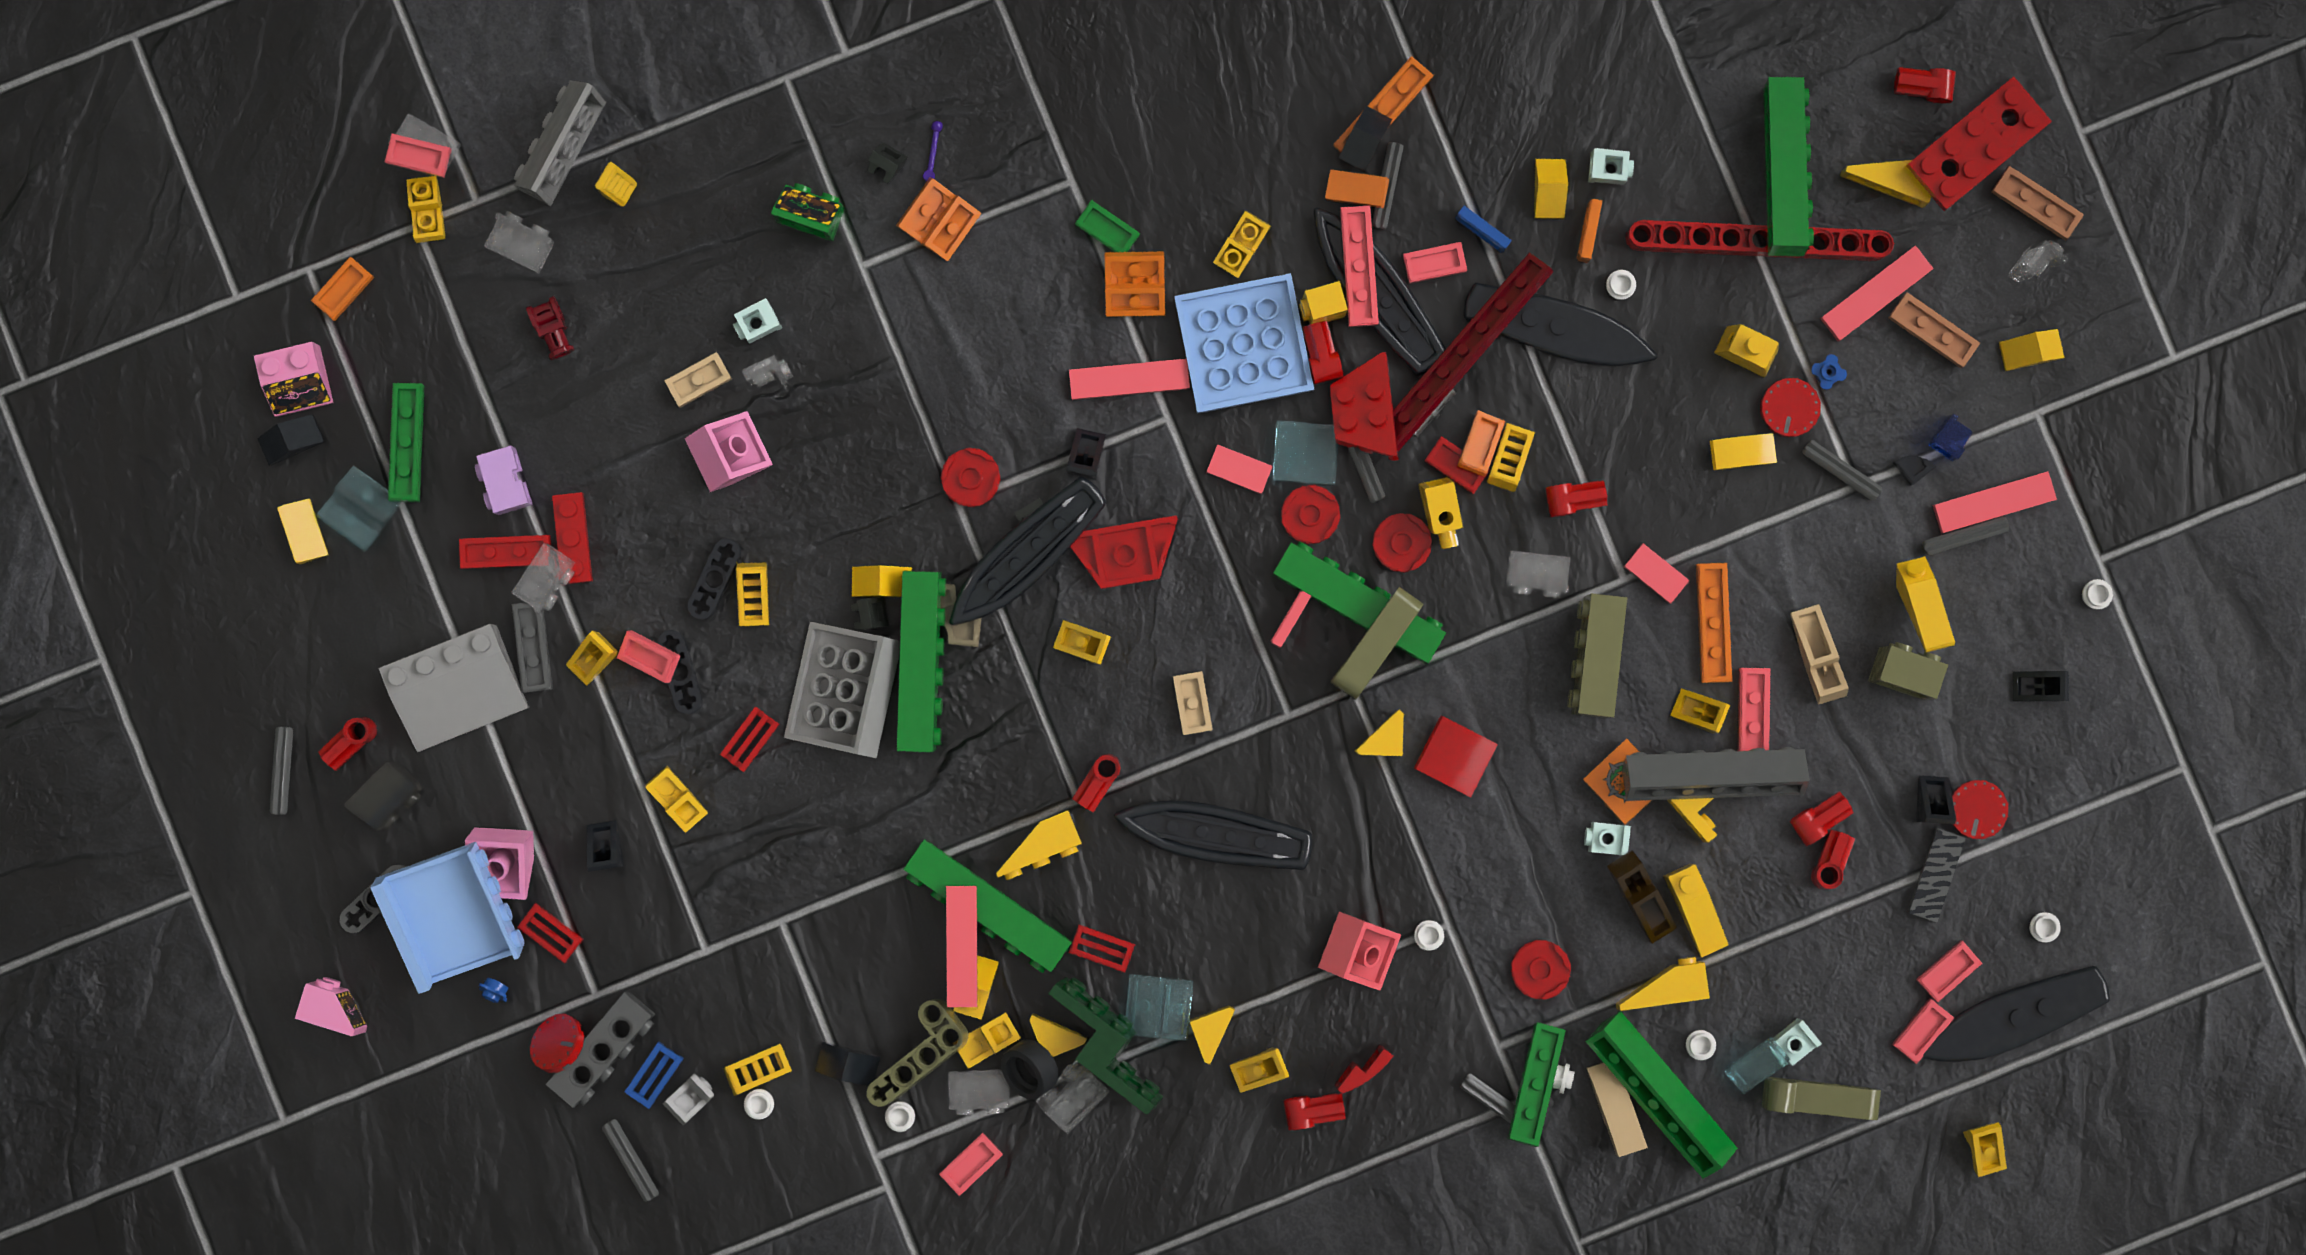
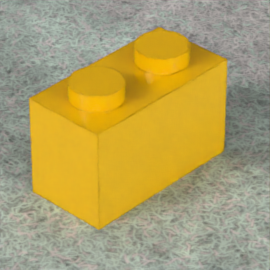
M1340 281L1306 290L1302 300H1300L1301 304H1299L1303 321L1309 320V324L1324 321L1330 322L1344 318L1348 311Z

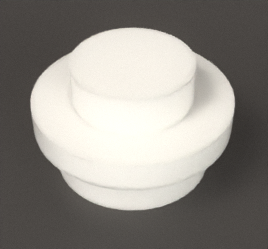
M1617 270L1609 275L1606 281V289L1613 298L1624 300L1634 293L1636 280L1630 272Z
M2099 579L2092 580L2084 586L2082 598L2088 607L2102 609L2107 607L2112 601L2113 591L2107 582Z
M2038 913L2030 922V933L2040 942H2051L2060 933L2059 920L2051 913Z
M1423 921L1416 927L1414 939L1420 948L1435 950L1444 940V931L1435 921Z
M1696 1030L1687 1037L1686 1050L1694 1059L1706 1060L1714 1054L1716 1041L1709 1032Z
M1570 1064L1557 1066L1553 1088L1560 1090L1559 1093L1564 1094L1565 1088L1571 1089L1575 1072L1569 1071Z
M763 1089L751 1091L744 1100L746 1113L754 1119L768 1117L774 1108L772 1095Z
M903 1101L891 1104L885 1113V1121L889 1128L897 1132L908 1130L915 1121V1112L912 1106Z

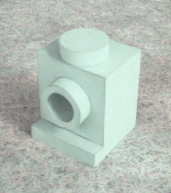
M1594 148L1590 155L1588 182L1624 185L1627 182V178H1632L1634 160H1629L1630 152ZM1606 165H1614L1616 172L1613 174L1608 173L1605 168Z
M766 298L734 314L738 322L734 323L733 326L741 340L746 338L749 343L782 329ZM754 319L762 321L760 328H752L751 323Z
M1591 822V828L1586 827L1584 845L1589 846L1588 852L1625 855L1628 853L1631 826ZM1606 833H1610L1613 837L1612 842L1608 845L1602 840L1603 835Z
M1798 1018L1770 1040L1775 1047L1771 1050L1775 1057L1782 1064L1787 1061L1792 1066L1815 1047L1822 1044L1805 1022ZM1794 1039L1800 1042L1797 1050L1790 1048V1043Z

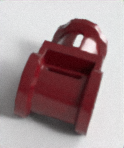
M554 296L550 297L548 302L536 307H526L534 329L539 337L546 341L550 351L548 355L550 360L564 357L575 350L573 345H569L564 333L567 327L564 323L561 308Z

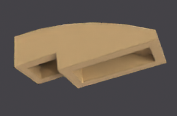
M1820 605L1791 612L1790 616L1799 649L1818 705L1846 697L1849 687L1840 667V657Z
M1604 1063L1587 1067L1586 1069L1615 1154L1621 1157L1648 1148L1626 1088Z

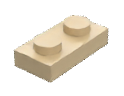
M716 352L666 379L665 383L678 407L681 408L732 380L719 354Z
M1203 672L1173 676L1183 735L1213 730Z

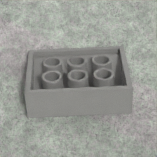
M570 80L567 87L563 86L560 89L556 98L558 104L554 112H549L543 121L542 128H544V131L539 139L535 138L528 150V154H530L528 161L525 165L521 164L514 176V180H516L515 187L549 206L552 205L606 104V101L589 83Z
M810 622L784 738L877 758L900 655V641Z
M488 624L378 668L389 697L417 752L529 708L498 627L494 624Z

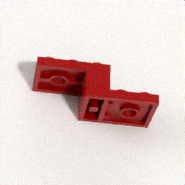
M2013 76L1908 163L1906 167L1942 210L1945 211L2052 121ZM2004 111H2011L2015 114L2016 124L2014 126H2007L2003 123L2002 113ZM1944 161H1951L1956 165L1957 171L1954 176L1949 177L1942 172L1941 166Z

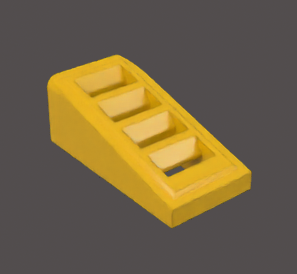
M608 162L595 188L608 200L624 207L636 188L637 182L617 165Z
M1506 423L1487 480L1488 484L1512 492L1516 491L1535 432ZM1511 436L1523 440L1525 444L1522 445L1509 441L1508 437ZM1508 448L1520 452L1521 456L1506 452L1504 449ZM1501 459L1518 465L1517 468L1500 463ZM1497 471H1500V472H1503V473L1512 475V476H1514V477H1511V476H1508V475L1499 473V472H1497Z
M767 563L737 564L739 626L769 625ZM760 573V578L744 579V574ZM744 586H761V590L744 591ZM744 598H761L762 603H745ZM745 610H762V615H745Z
M781 1044L723 1068L734 1096L792 1071ZM773 1053L780 1067V1070L776 1072L769 1058V1055ZM761 1058L763 1059L764 1064L769 1073V1075L767 1076L763 1075V1072L757 1061ZM751 1063L757 1080L752 1081L746 1066L747 1064ZM740 1068L746 1085L741 1086L735 1072L736 1069Z

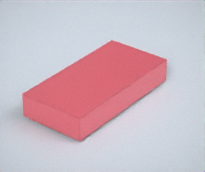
M391 134L385 163L445 178L452 149L430 142Z
M1461 242L1403 254L1408 284L1467 272Z
M1217 444L1206 473L1262 495L1273 466Z
M1644 543L1640 545L1623 566L1669 604L1674 601L1690 581Z
M1304 591L1299 592L1271 639V644L1278 648L1282 647L1311 595Z
M630 630L626 631L616 658L664 683H670L681 655Z
M1960 940L1916 980L1933 1000L1938 1003L1976 970L1982 962L1964 941Z
M1929 998L1892 1045L1912 1062L1918 1064L1923 1054L1948 1027L1954 1017Z
M982 1132L939 1175L960 1196L1003 1153Z

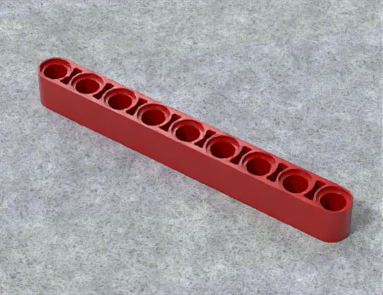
M1653 220L1635 222L1628 229L1625 236L1627 245L1636 251L1879 261L1889 255L1894 247L1892 236L1882 230L1809 227L1813 228L1814 237L1818 236L1824 240V250H1817L1812 245L1808 247L1804 256H1768L1767 225ZM1635 229L1646 231L1648 236L1646 242L1641 243L1635 240L1633 235ZM1665 230H1672L1676 233L1677 242L1675 244L1667 243L1664 240L1663 233ZM1700 231L1706 235L1707 242L1705 245L1695 243L1693 240L1694 232ZM1724 233H1732L1736 237L1735 246H1727L1724 243ZM1754 234L1764 236L1766 240L1765 247L1759 248L1754 245L1752 240ZM1843 238H1850L1854 242V251L1849 252L1842 247ZM1873 239L1882 241L1884 244L1883 253L1873 250L1871 245Z

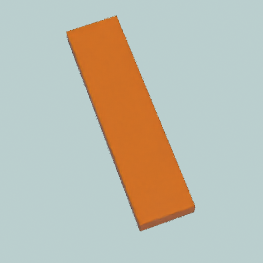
M1411 56L1369 103L1368 107L1391 118V125L1434 75ZM1360 115L1333 144L1339 152H1342Z
M1727 563L1696 564L1701 683L1732 682Z

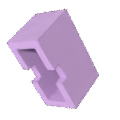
M508 446L476 456L479 464H475V471L479 481H484L487 492L483 493V497L488 510L492 509L494 514L501 515L533 505L526 482H522L518 478L517 472L523 470L516 448Z

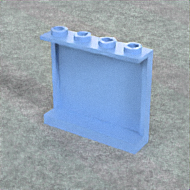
M476 842L376 877L370 887L418 994L429 991L435 982L511 955H513L514 960L518 959L524 946L523 936L519 929L515 930L511 921L513 918L511 909L507 903H503L500 897L501 888L495 876H491L488 870V857L483 849H479Z

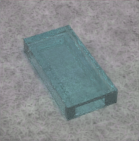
M1770 1037L1728 1066L1724 1072L1744 1095L1786 1066L1791 1059L1776 1041Z

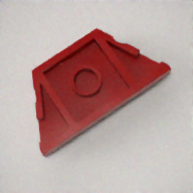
M1382 352L1330 385L1335 440L1339 445L1349 448L1357 447L1361 451L1370 454L1373 452L1388 456L1390 460L1396 461L1399 459L1388 357L1386 352Z
M1175 515L1083 531L1070 547L1101 589L1158 580L1161 577L1178 518Z

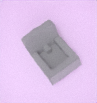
M693 1074L663 1105L684 1125L713 1098L714 1093L711 1091L712 1087L703 1077L698 1078L697 1075Z

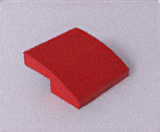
M1440 716L1414 769L1471 798L1498 744L1444 716Z
M1379 1045L1362 1068L1352 1061L1334 1085L1341 1093L1361 1086L1379 1073L1393 1058V1055L1382 1045Z

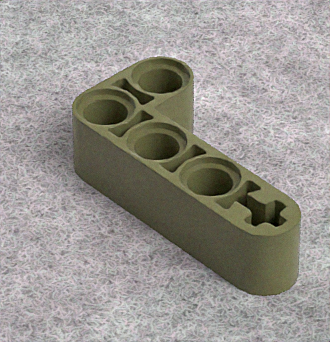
M1398 587L1330 683L1356 700L1424 604L1401 587Z
M932 999L920 1006L918 1018L931 1036L868 1086L867 1098L871 1104L883 1107L896 1101L965 1046L969 1038L968 1031L952 1008L947 1007V1003L944 1000ZM931 1005L937 1006L940 1010L941 1015L938 1021L932 1020L928 1015ZM949 1029L955 1030L959 1035L956 1045L950 1044L946 1038ZM926 1047L933 1049L936 1058L933 1063L927 1062L923 1057ZM903 1066L909 1067L912 1071V1079L909 1082L903 1080L900 1075V1070ZM893 1083L895 1087L889 1089L885 1096L881 1098L878 1094L881 1088Z
M1765 1077L1762 1107L1769 1111L1782 1113L1802 1112L1878 1120L1881 1090Z

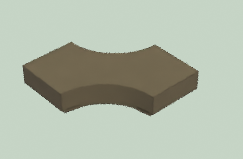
M946 584V596H941L940 608H945V627L948 632V643L979 647L982 618L954 626L950 625V616L957 598L956 585Z

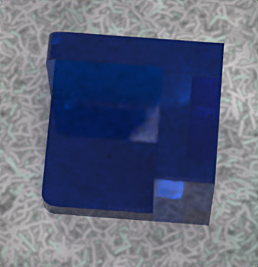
M1955 413L1947 416L1928 444L1951 461L1958 460L1965 451L1963 447L1973 433L1969 428L1957 421L1959 416Z

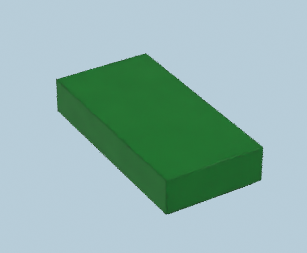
M1093 200L1089 202L1075 223L1076 227L1113 252H1129L1140 236L1138 231Z

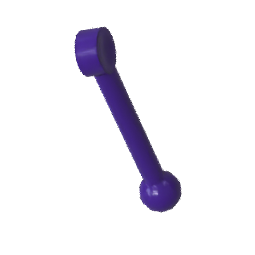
M934 121L931 125L933 137L927 171L923 174L926 182L929 177L935 179L933 168L939 132L943 129V124L940 121Z

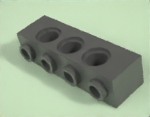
M629 991L624 992L584 1039L582 1050L577 1059L571 1065L567 1064L563 1067V1071L555 1073L546 1085L572 1108L576 1107L579 1103L584 1106L595 1094V1091L592 1090L594 1085L599 1080L604 1083L614 1072L615 1069L612 1067V1064L618 1057L624 1060L635 1046L631 1042L638 1034L643 1037L654 1025L651 1019L655 1013ZM619 1020H624L629 1024L630 1032L627 1036H621L616 1032L615 1026ZM599 1043H604L610 1048V1056L607 1059H601L596 1054V1047ZM579 1066H585L589 1069L591 1076L588 1082H582L578 1079L576 1071Z

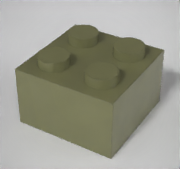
M1895 642V644L1889 643V646L1879 647L1868 679L1869 682L1922 700L1938 698L1948 668V664L1940 662L1942 657L1928 652H1924V654L1912 653L1913 647Z

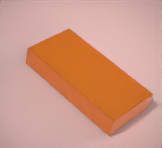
M1330 170L1325 199L1327 201L1384 208L1390 179L1382 176Z
M1592 199L1587 204L1577 259L1580 262L1588 263L1592 258L1602 200Z
M350 256L311 301L333 321H336L373 280L374 276Z
M1478 410L1473 419L1457 466L1485 477L1505 421Z

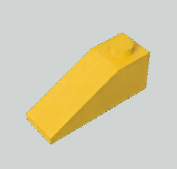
M1912 160L1850 165L1844 168L1840 174L1843 178L1921 208L1928 205L1932 197L1906 167Z
M1926 557L1897 563L1896 587L1925 652L1954 646L1955 640L1939 588Z
M1688 864L1664 875L1663 877L1701 958L1728 946L1729 944L1709 892L1696 864Z
M1696 957L1678 959V964L1670 965L1616 1003V1008L1623 1011L1710 999L1705 963L1701 961L1696 962Z

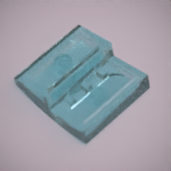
M1277 421L1273 480L1335 485L1338 444L1335 440L1334 425Z
M353 466L335 487V493L317 513V518L366 552L392 518L401 502H389L388 490Z
M1129 974L1125 1017L1133 1022L1132 1029L1136 1031L1135 1036L1187 1041L1194 981Z

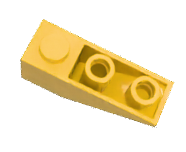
M1069 810L1040 821L996 873L997 877L1004 875L1006 880L1023 874L1021 868L1032 864L1033 868L1036 869L1051 863L1049 857L1060 853L1063 858L1078 852L1077 845L1082 844Z

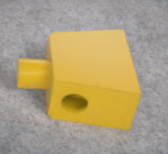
M1731 325L1726 327L1714 353L1765 378L1778 352L1779 343L1744 325Z
M1445 477L1419 483L1418 486L1430 532L1438 534L1441 549L1459 545L1456 529L1463 528L1454 482ZM1447 511L1448 517L1446 520L1439 521V515Z

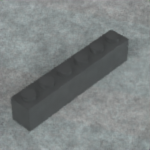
M1784 747L1779 750L1755 748L1750 751L1725 749L1720 752L1707 753L1703 750H1696L1690 753L1678 754L1674 751H1666L1661 754L1648 755L1644 752H1636L1626 755L1622 767L1626 801L1804 795L1810 782L1805 749H1794L1792 747Z

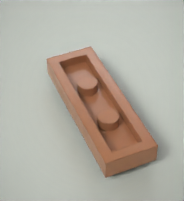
M2011 166L2005 169L1991 193L2065 241L2069 239L2084 216L2083 213Z
M1908 292L1903 295L1888 317L1959 368H1963L1980 345V342Z

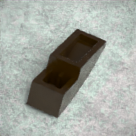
M1632 850L1607 865L1619 890L1652 944L1677 929L1658 889L1652 883L1643 863Z

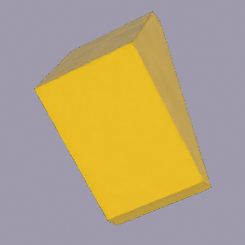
M1535 159L1534 218L1564 219L1568 191L1565 159Z
M2058 329L2034 332L1999 342L2005 371L2064 358Z
M881 565L852 567V597H902V572L912 571V567Z
M592 630L572 655L566 666L587 686L618 655L619 651L599 632Z
M1681 688L1670 716L1707 732L1719 733L1730 705Z
M1399 709L1392 714L1355 752L1358 755L1403 756L1404 714Z
M1226 1006L1189 1020L1205 1063L1211 1064L1235 1008Z
M1033 1013L1029 1020L1038 1043L1045 1047L1052 1057L1086 1043L1087 1036Z

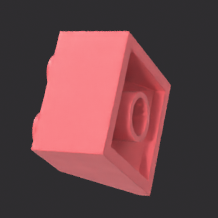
M1339 912L1318 968L1344 979L1381 990L1401 934Z

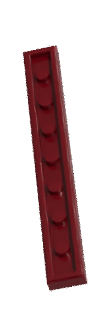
M1529 252L1395 407L1393 413L1398 452L1553 273L1550 266Z

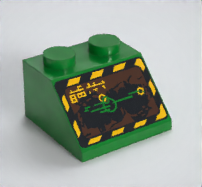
M795 183L794 187L785 185L771 212L776 222L833 242L845 209L841 203H838L840 198L828 193H823L822 197L812 194L811 188Z

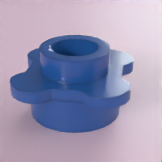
M1832 354L1828 355L1825 361L1820 364H1813L1811 368L1812 374L1820 382V387L1825 390L1832 388L1835 382L1845 380L1847 376L1846 370L1841 369L1837 356ZM1828 369L1832 371L1831 375L1826 373Z
M487 978L484 984H479V990L483 992L481 995L483 998L493 1003H498L499 1000L507 1001V995L505 994L508 987L491 978Z

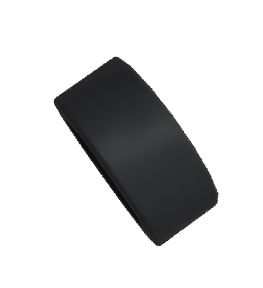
M1020 1041L1005 1052L1001 1059V1070L1005 1080L1019 1096L1028 1100H1036L1056 1086L1059 1079L1058 1068L1054 1058L1045 1047L1036 1041ZM1022 1059L1032 1067L1037 1079L1028 1073Z

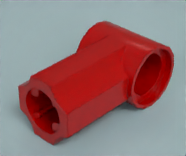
M1899 67L1894 80V94L1923 97L1933 103H1952L1956 72L1941 68L1926 71Z
M1317 322L1303 327V335L1310 357L1308 361L1314 384L1343 377L1338 352H1335L1328 322Z
M1604 480L1577 485L1567 483L1545 488L1550 517L1574 514L1578 510L1608 505Z
M367 717L348 720L343 729L318 751L321 759L333 770H339L366 743L371 742L376 737L377 726L372 719ZM358 723L363 724L366 730L362 739L358 738L354 731Z
M1111 754L1101 755L1095 761L1072 799L1094 813L1120 773L1121 764L1119 759ZM1101 761H1112L1116 767L1115 773L1111 776L1102 775L1099 771Z
M1838 791L1814 808L1810 807L1797 814L1789 822L1805 846H1809L1828 833L1827 830L1845 820L1854 812L1848 800Z
M1829 830L1818 863L1811 873L1812 882L1817 888L1828 890L1836 888L1842 883L1843 871L1855 838L1839 831ZM1824 868H1829L1833 872L1834 878L1830 884L1824 883L1821 879V872Z
M1342 1093L1312 1098L1310 1096H1300L1283 1100L1288 1130L1306 1129L1314 1127L1318 1123L1346 1119Z

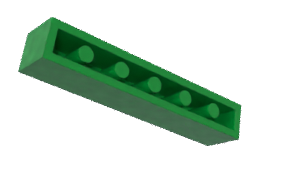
M1768 77L1763 88L1768 256H1804L1808 247L1813 245L1814 231L1813 228H1809L1808 218H1811L1813 213V202L1808 200V190L1812 186V173L1807 172V162H1810L1811 145L1806 144V134H1809L1810 116H1805V106L1809 104V88H1804V77Z
M1300 541L1297 545L1290 543L1272 575L1295 589L1311 595V598L1368 630L1390 600L1391 594L1377 586L1374 590L1365 586L1364 582L1366 580L1352 571L1346 575L1338 570L1340 565L1326 556H1324L1323 560L1312 555L1314 549ZM1416 615L1395 647L1424 664H1429L1446 635V632L1441 630L1443 624L1429 616L1424 620Z
M902 572L897 751L934 752L936 745H941L942 730L936 727L937 716L942 715L943 707L942 698H937L938 686H943L944 676L943 668H938L939 656H944L945 645L944 638H939L940 626H945V608H940L941 596H946V578H941L942 572Z
M926 839L923 840L903 869L908 872L906 878L918 887L925 884L933 891L930 895L944 905L946 904V886H977V921L982 924L979 929L993 939L998 935L1007 941L1004 947L1017 956L1021 952L1031 958L1029 964L1041 973H1044L1046 969L1052 972L1072 943L1067 937Z
M1621 1011L1602 1022L1585 1042L1702 1179L1722 1169L1738 1149L1736 1145Z

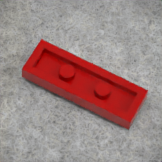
M584 493L553 495L561 584L593 582Z
M550 535L459 539L460 569L552 565Z

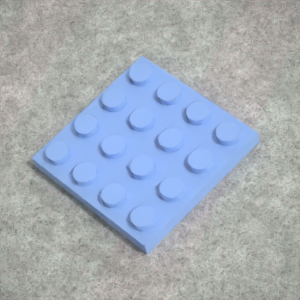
M1291 273L1174 296L1197 414L1314 391Z

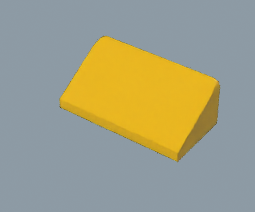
M310 499L277 507L295 563L304 564L329 555Z

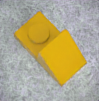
M1063 620L1053 648L1101 665L1111 636Z
M1714 798L1667 800L1704 843H1709L1717 836L1712 830L1716 827L1713 821L1705 813L1701 816L1698 813Z
M977 955L978 1007H954V1012L982 1020L999 961Z
M1274 1047L1229 1065L1240 1093L1289 1077L1280 1051Z
M1999 1122L1963 1132L1971 1147L1973 1166L1978 1177L2007 1169L2002 1127Z

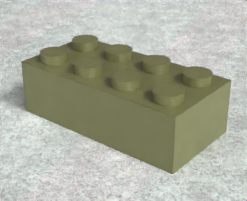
M1591 593L1584 596V599L1578 603L1577 619H1582L1581 629L1579 631L1576 630L1574 637V648H1578V657L1572 661L1570 676L1575 678L1574 689L1569 690L1567 707L1572 708L1571 714L1600 718H1613L1615 716L1627 597Z

